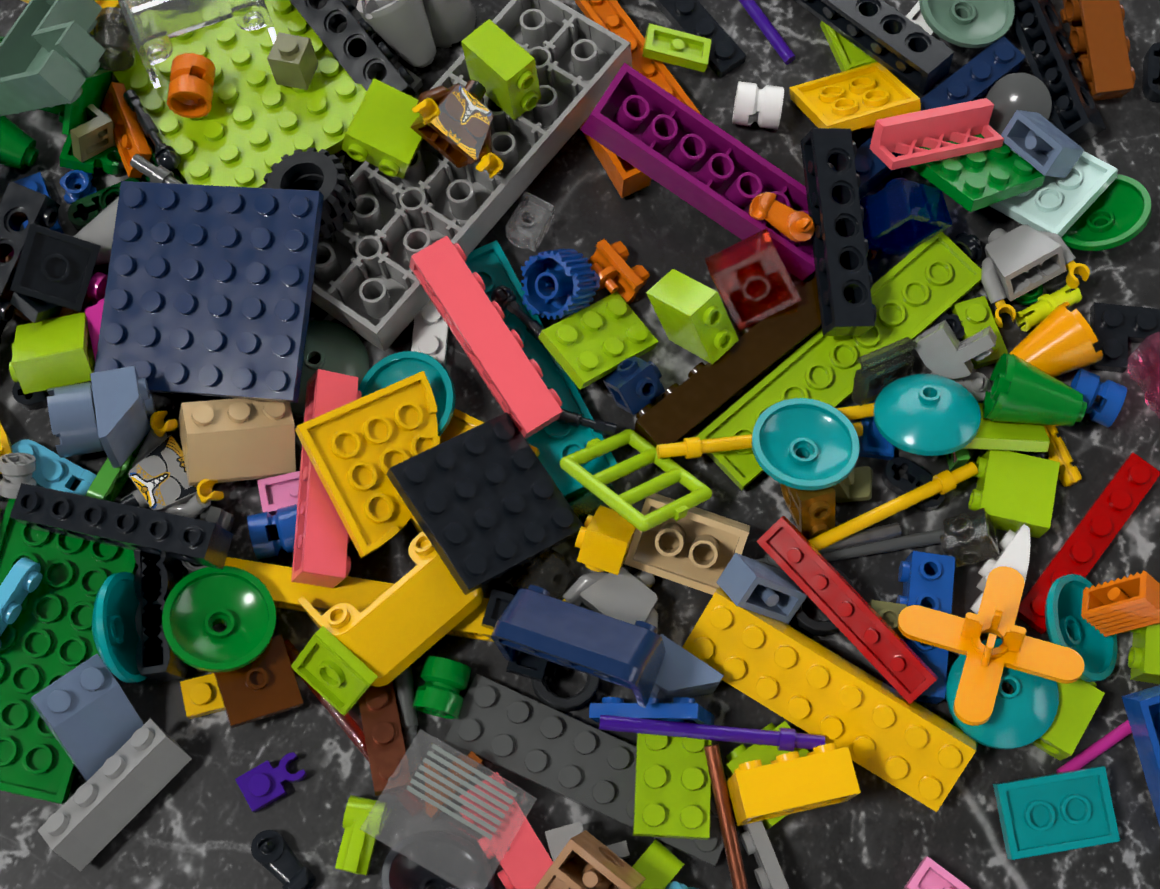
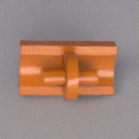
M603 239L597 242L596 251L588 260V263L592 264L591 270H595V273L600 277V287L597 291L606 287L611 294L618 292L625 302L629 304L633 302L638 291L646 284L650 274L642 265H636L632 268L628 266L626 260L629 252L621 241L609 244Z

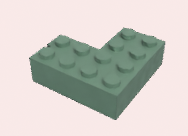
M30 0L0 43V116L19 114L31 110L35 111L46 107L52 108L66 103L71 104L80 97L83 92L81 86L86 78L92 76L100 66L99 59L105 52V49L88 34L97 25L96 17L103 9L94 0Z

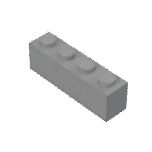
M149 719L37 831L52 851L81 872L192 758L173 738L153 720Z

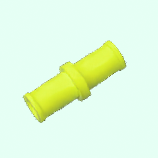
M1066 284L1050 295H1041L1037 298L1038 301L1022 311L1016 312L1015 322L1019 327L1026 323V325L1021 327V330L1027 332L1040 324L1058 305L1068 302L1070 307L1075 303H1079L1082 300L1080 289L1077 288L1070 292L1073 288Z

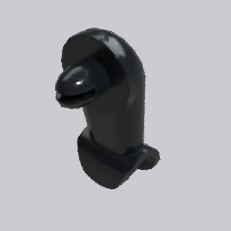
M265 830L256 835L251 844V853L254 859L283 884V889H311L316 881L314 874L306 866L303 867L279 833L273 830Z

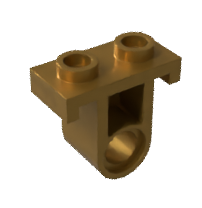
M780 483L785 503L799 532L807 540L835 527L836 492L833 486L821 490H800Z

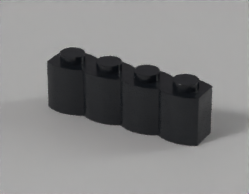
M134 551V558L139 566L134 580V590L139 601L135 613V628L140 638L135 657L137 669L140 675L160 682L184 679L188 673L189 665L179 659L169 647L163 632L162 613L169 593L185 577L182 573L185 566L179 560Z

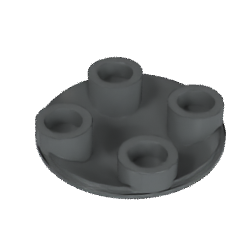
M1012 73L1006 75L993 84L986 96L994 104L989 125L1000 135L1016 110L1037 112L1049 120L1052 108L1050 92L1040 79L1031 74Z

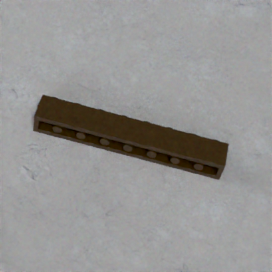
M840 259L842 267L848 270L847 264ZM814 273L815 278L809 283H799L789 293L790 298L781 304L778 301L769 307L764 313L765 318L756 324L753 321L745 326L739 333V341L713 365L711 363L706 365L703 362L699 363L689 372V378L681 385L678 383L671 385L663 393V399L655 406L648 404L636 415L637 420L634 431L655 447L659 444L683 442L684 438L694 436L820 331L822 325L816 273ZM843 292L845 299L852 303L850 295Z

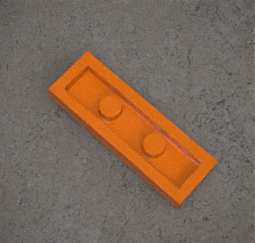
M111 82L101 108L114 122V141L128 177L141 178L143 173L132 167L130 161L135 154H139L150 162L152 149L148 145L143 130L137 121L136 113L132 111L123 98V94L126 92L124 83Z

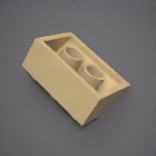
M234 398L181 403L178 427L189 486L198 485L203 479L218 480V483L264 479L296 472L295 425L290 402Z
M655 493L645 499L641 513L646 515L675 500ZM693 507L688 510L686 517L678 521L671 518L645 532L639 531L636 528L624 564L713 595L719 588V585L716 583L734 554L742 555L750 531V525Z

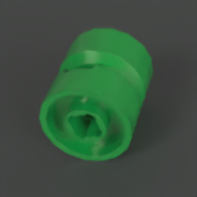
M426 657L421 674L425 684L418 687L413 708L441 718L459 719L464 701L460 691L467 689L472 668L463 663L442 657Z

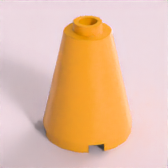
M1068 302L1058 305L1009 353L1016 355L1052 377L1095 364L1103 358L1102 350L1096 353L1093 344L1098 342V339L1092 328L1077 309L1071 312L1067 309L1070 305Z

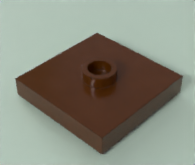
M282 634L272 637L265 651L250 664L229 672H214L231 728L303 706V700Z

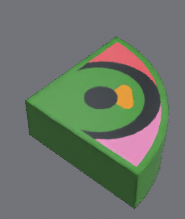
M962 448L956 452L946 454L949 470L953 471L968 462L971 458L968 449Z

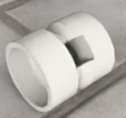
M738 81L732 124L751 126L753 122H757L760 128L778 130L784 98V87L766 85L763 89H759L756 83Z

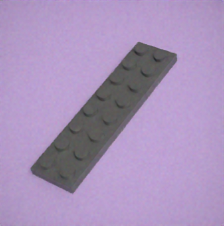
M476 673L464 698L459 719H454L445 738L446 743L468 753L473 751L479 758L633 829L636 767L635 746ZM711 784L710 838L708 840L650 838L657 839L665 845L715 867L724 843ZM731 802L733 817H734V820H735V814H734V810H733V806H732V802Z

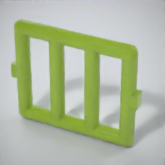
M626 429L604 440L592 439L587 442L585 448L569 454L560 460L561 469L642 532L648 531L671 518L678 521L686 517L689 509L712 497V490L671 458L658 459L656 447L632 429ZM627 444L640 452V454L594 475L581 466ZM652 463L666 472L619 495L606 486ZM678 482L691 491V493L646 515H643L632 506V504Z

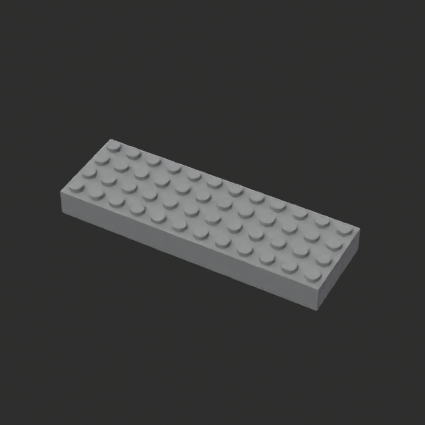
M511 0L492 22L535 58L541 99L532 110L524 112L515 121L485 94L480 102L493 115L490 124L492 152L502 160L503 169L491 179L486 169L482 172L476 170L478 161L457 168L424 139L404 179L397 176H387L377 166L364 161L350 177L357 194V199H355L357 207L355 211L351 212L353 216L351 221L344 222V229L340 232L334 231L331 233L332 237L328 239L324 237L319 238L311 302L385 352L430 300L409 267L411 256L441 238L448 236L453 244L458 243L467 258L590 116L624 62L632 67L630 42L558 0ZM464 52L431 89L438 86L449 88L456 84L462 85L465 88L470 77Z

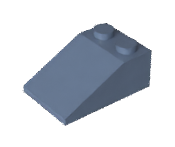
M95 654L32 696L30 700L86 782L103 766L108 758L113 756L132 737L136 730L144 725L122 688L98 654Z

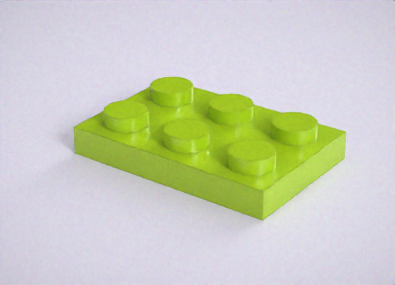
M618 292L542 330L538 337L580 390L615 371L617 366L625 359L632 358L633 356L639 358L653 350L659 342Z
M637 733L633 836L708 840L710 838L711 779L704 746L712 745V740Z

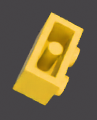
M600 505L594 516L588 514L584 527L581 526L574 546L580 548L577 561L585 564L592 571H606L618 575L626 559L636 527L613 509Z

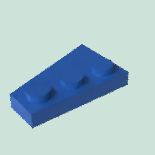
M604 697L602 698V703H590L589 718L597 723H600V715L675 722L688 721L707 725H714L715 716L698 703H695L694 698L675 697L673 698V703H659L658 698L650 697L646 708L639 706L638 703H624L623 698Z

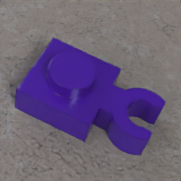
M292 752L283 756L279 766L273 768L271 762L267 760L235 779L252 812L256 813L287 795L283 786L284 783L288 781L292 783L300 782L307 776L304 769L295 774H290L288 771L289 764L298 759L296 753Z

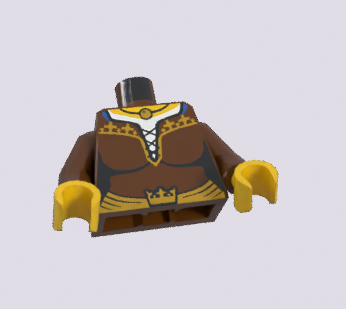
M469 80L465 88L459 84L449 88L438 86L421 93L417 105L412 108L414 113L419 112L421 115L413 122L410 128L457 168L478 161L476 170L482 172L486 169L491 179L503 169L502 160L492 152L490 124L493 115L480 102L486 92L485 87L481 83Z

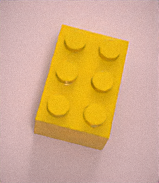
M836 743L814 747L812 752L807 753V756L803 757L799 756L798 751L784 753L776 756V760L771 761V764L762 766L760 759L741 763L738 765L739 768L735 769L733 775L726 781L737 826L847 802L861 793L849 748L837 749Z

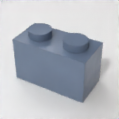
M1016 110L1001 134L1006 145L1044 176L1066 178L1084 152L1082 147L1037 112Z
M738 553L734 554L716 582L736 606L789 624L807 597L783 570Z

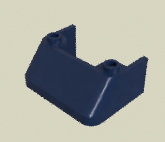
M529 585L528 589L518 590L496 622L491 638L506 660L513 662L517 651H522L632 689L638 705L646 708L666 653L662 637L656 634L657 628L643 621H636L635 625L550 597L549 591L535 585Z

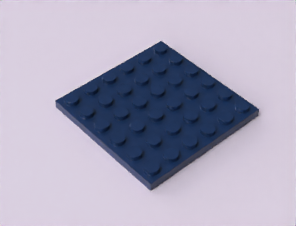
M121 181L94 373L135 366L139 378H146L149 392L298 403L324 195L320 191Z

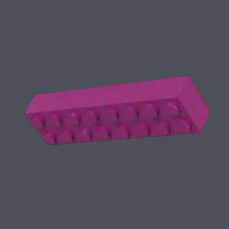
M624 62L580 130L803 281L815 271L812 238L805 242L791 241L765 219L757 220L749 214L750 204L754 197L760 193L771 192L777 195L775 200L796 211H803L809 215L806 187Z

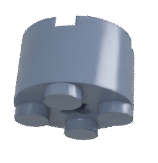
M86 382L47 389L49 394L47 404L52 434L60 439V445H55L58 456L65 458L104 451L98 437L92 383Z

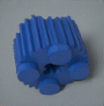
M557 249L540 252L538 255L530 256L529 260L524 262L526 266H521L520 268L523 271L522 276H524V280H521L524 287L521 290L525 291L522 304L527 305V311L532 310V315L541 314L542 318L547 317L549 320L569 317L590 306L589 302L594 300L592 296L596 295V291L600 287V277L595 273V270H591L592 264L587 263L588 258H583V254L578 253L575 249Z

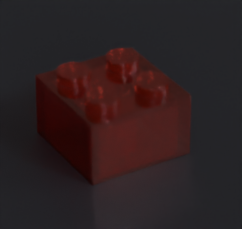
M767 228L705 258L710 276L739 331L801 301L796 286Z

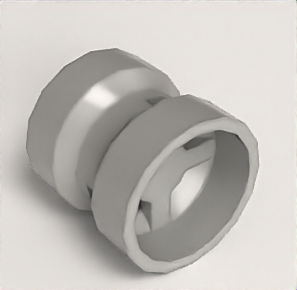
M9 453L0 456V472L3 476L0 480L1 496L16 499L21 483L36 486V480L32 477V473L36 470L35 456L27 453Z

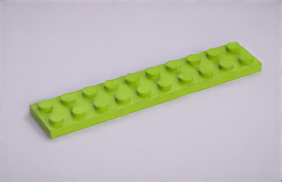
M937 229L872 285V304L875 305L877 311L873 328L862 335L823 336L821 329L696 437L704 440L753 434V429L759 416L770 406L787 399H814L837 408L912 343L919 334L928 329L943 313H946L955 303L981 282L982 269L940 229ZM752 448L706 453L741 491L764 472L756 461Z

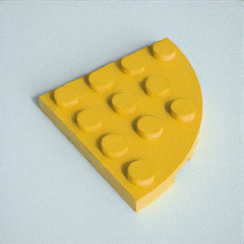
M424 371L299 424L295 428L307 455L361 558L374 552L392 539L413 516L386 475L389 468L440 444L436 417L438 412L437 405Z

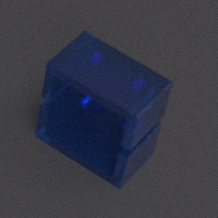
M896 178L889 181L885 188L874 195L864 197L860 201V205L863 206L865 213L863 222L864 238L867 239L869 249L879 251L882 249V252L902 256L953 225L940 189L904 178Z

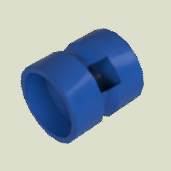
M1081 368L1077 371L1070 384V387L1083 394V401L1087 402L1085 413L1089 414V419L1109 428L1123 406L1127 387L1111 380H1106L1102 383L1100 382L1099 375ZM1097 395L1101 396L1099 402L1094 401Z
M297 504L278 508L276 515H271L266 511L247 517L249 534L258 561L277 557L280 550L283 549L288 554L294 552ZM277 526L278 540H272L270 527Z

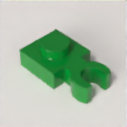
M71 134L67 135L59 157L60 167L81 170L92 174L96 167H100L108 174L117 175L119 174V163L111 160L122 162L117 147H110L84 162L79 161L73 155Z

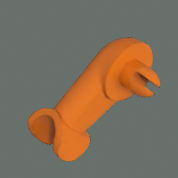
M771 192L760 193L754 197L749 208V214L754 219H765L794 242H805L813 236L815 230L814 222L807 213L796 211L775 200L777 195Z

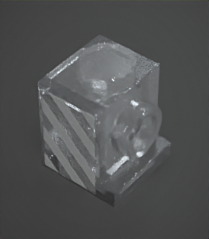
M525 191L521 202L505 225L506 237L516 247L521 249L528 248L535 252L554 222V205Z

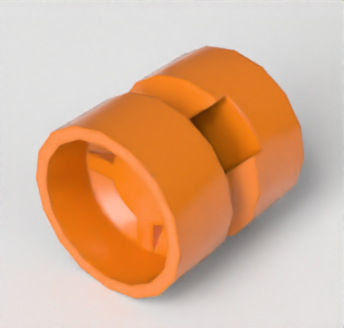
M183 53L172 60L167 105L175 114L187 118H200L206 116L211 111L212 89L216 68L210 59L195 53Z

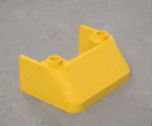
M414 516L410 518V521L419 534L411 541L408 553L416 566L361 613L351 604L340 603L331 607L321 616L303 595L297 600L319 629L324 626L378 676L372 684L375 687L385 686L393 681L472 613L483 600V590L481 587L467 595L463 593Z

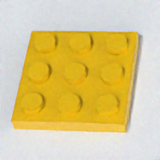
M879 62L789 87L790 99L818 128L851 129V131L861 128L867 129L875 127L877 119L921 111L920 98Z

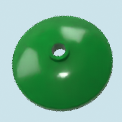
M1117 174V178L1061 238L1068 247L1083 251L1108 250L1130 241L1145 228L1151 217L1152 204L1147 189L1137 180Z
M224 566L223 570L205 567L185 576L169 593L162 613L163 632L171 650L186 664L207 672H229L250 664L265 651L275 631V604L266 586L249 572L231 566ZM221 623L227 628L222 632H217L213 627Z

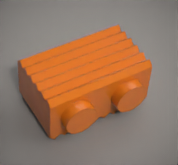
M1143 570L1141 574L1138 572L1134 576L1130 574L1128 578L1124 576L1122 579L1117 578L1115 581L1111 579L1109 583L1105 581L1102 585L1098 583L1096 587L1094 585L1090 588L1086 587L1083 590L1081 616L1083 619H1086L1087 623H1090L1096 630H1099L1100 634L1103 633L1104 637L1129 632L1130 630L1153 624H1160V583Z

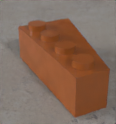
M1063 0L1064 9L1060 11L1062 23H1069L1071 31L1068 41L1073 52L1078 54L1077 62L1094 101L1123 97L1134 89L1136 79L1135 70L1130 66V40L1124 31L1125 10L1123 5L1120 4L1119 0Z

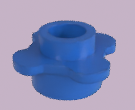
M72 170L60 179V185L66 193L64 195L66 203L71 205L76 200L97 192V189L92 186V173Z

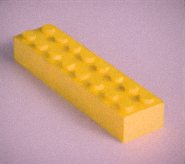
M720 586L713 594L682 647L724 675L721 680L805 732L813 735H824L825 744L836 743L837 749L848 747L852 761L935 812L939 810L976 752V741L966 735L961 729L915 701L909 704L892 687L788 624L736 606Z

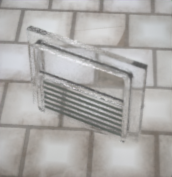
M420 729L395 772L389 777L386 787L360 830L459 889H485L505 853L510 850L513 839L537 798Z

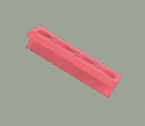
M984 98L877 119L869 149L890 170L999 148L1002 147L1004 138L989 125L994 104L989 99ZM981 134L984 137V139L975 137V135ZM946 141H952L960 144H953ZM919 147H926V148H930L931 150H927V149H923V148H919ZM895 152L903 155L895 157L892 153Z

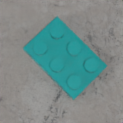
M1095 766L993 784L1007 859L1015 860L1120 841L1105 766Z

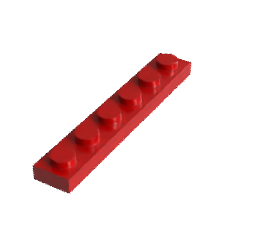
M1134 452L1126 458L1021 600L1017 617L1041 635L1046 632L1045 603L1054 581L1068 574H1077L1084 578L1088 575L1160 476L1159 470Z
M782 516L756 541L909 704L916 700L938 679V676L785 516Z

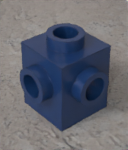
M636 356L622 361L615 371L603 379L616 405L632 415H635L646 405L653 404L656 398L665 392L659 380L662 374L658 367L652 361L646 362Z

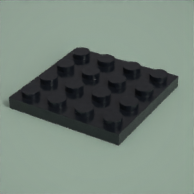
M507 412L390 467L386 474L465 595L578 535L581 526L584 527Z

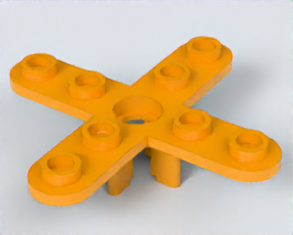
M997 567L989 573L978 614L968 612L965 618L927 607L911 605L904 608L898 617V629L906 638L966 655L953 708L957 718L967 725L979 726L990 719L1004 667L1064 684L1076 682L1084 671V660L1078 652L1068 647L1026 636V629L1015 625L1024 589V579L1017 570L1011 567ZM982 633H989L986 646L980 640ZM996 636L1001 638L1002 644L994 648Z

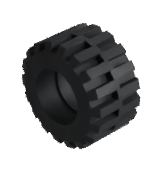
M308 148L304 152L302 149L294 151L293 155H284L281 157L282 161L280 163H274L270 167L272 172L265 175L264 181L266 184L262 188L320 191L324 195L319 238L324 237L328 239L332 237L331 233L334 231L340 232L344 229V222L351 221L353 217L351 212L355 211L357 207L355 201L357 194L344 166L334 154L330 155L329 151L321 149L319 152H317L316 148Z

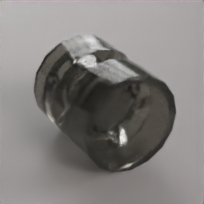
M106 7L96 17L97 25L93 31V38L105 49V52L99 59V67L109 71H124L133 66L135 41L137 40L139 22L131 12L125 9Z

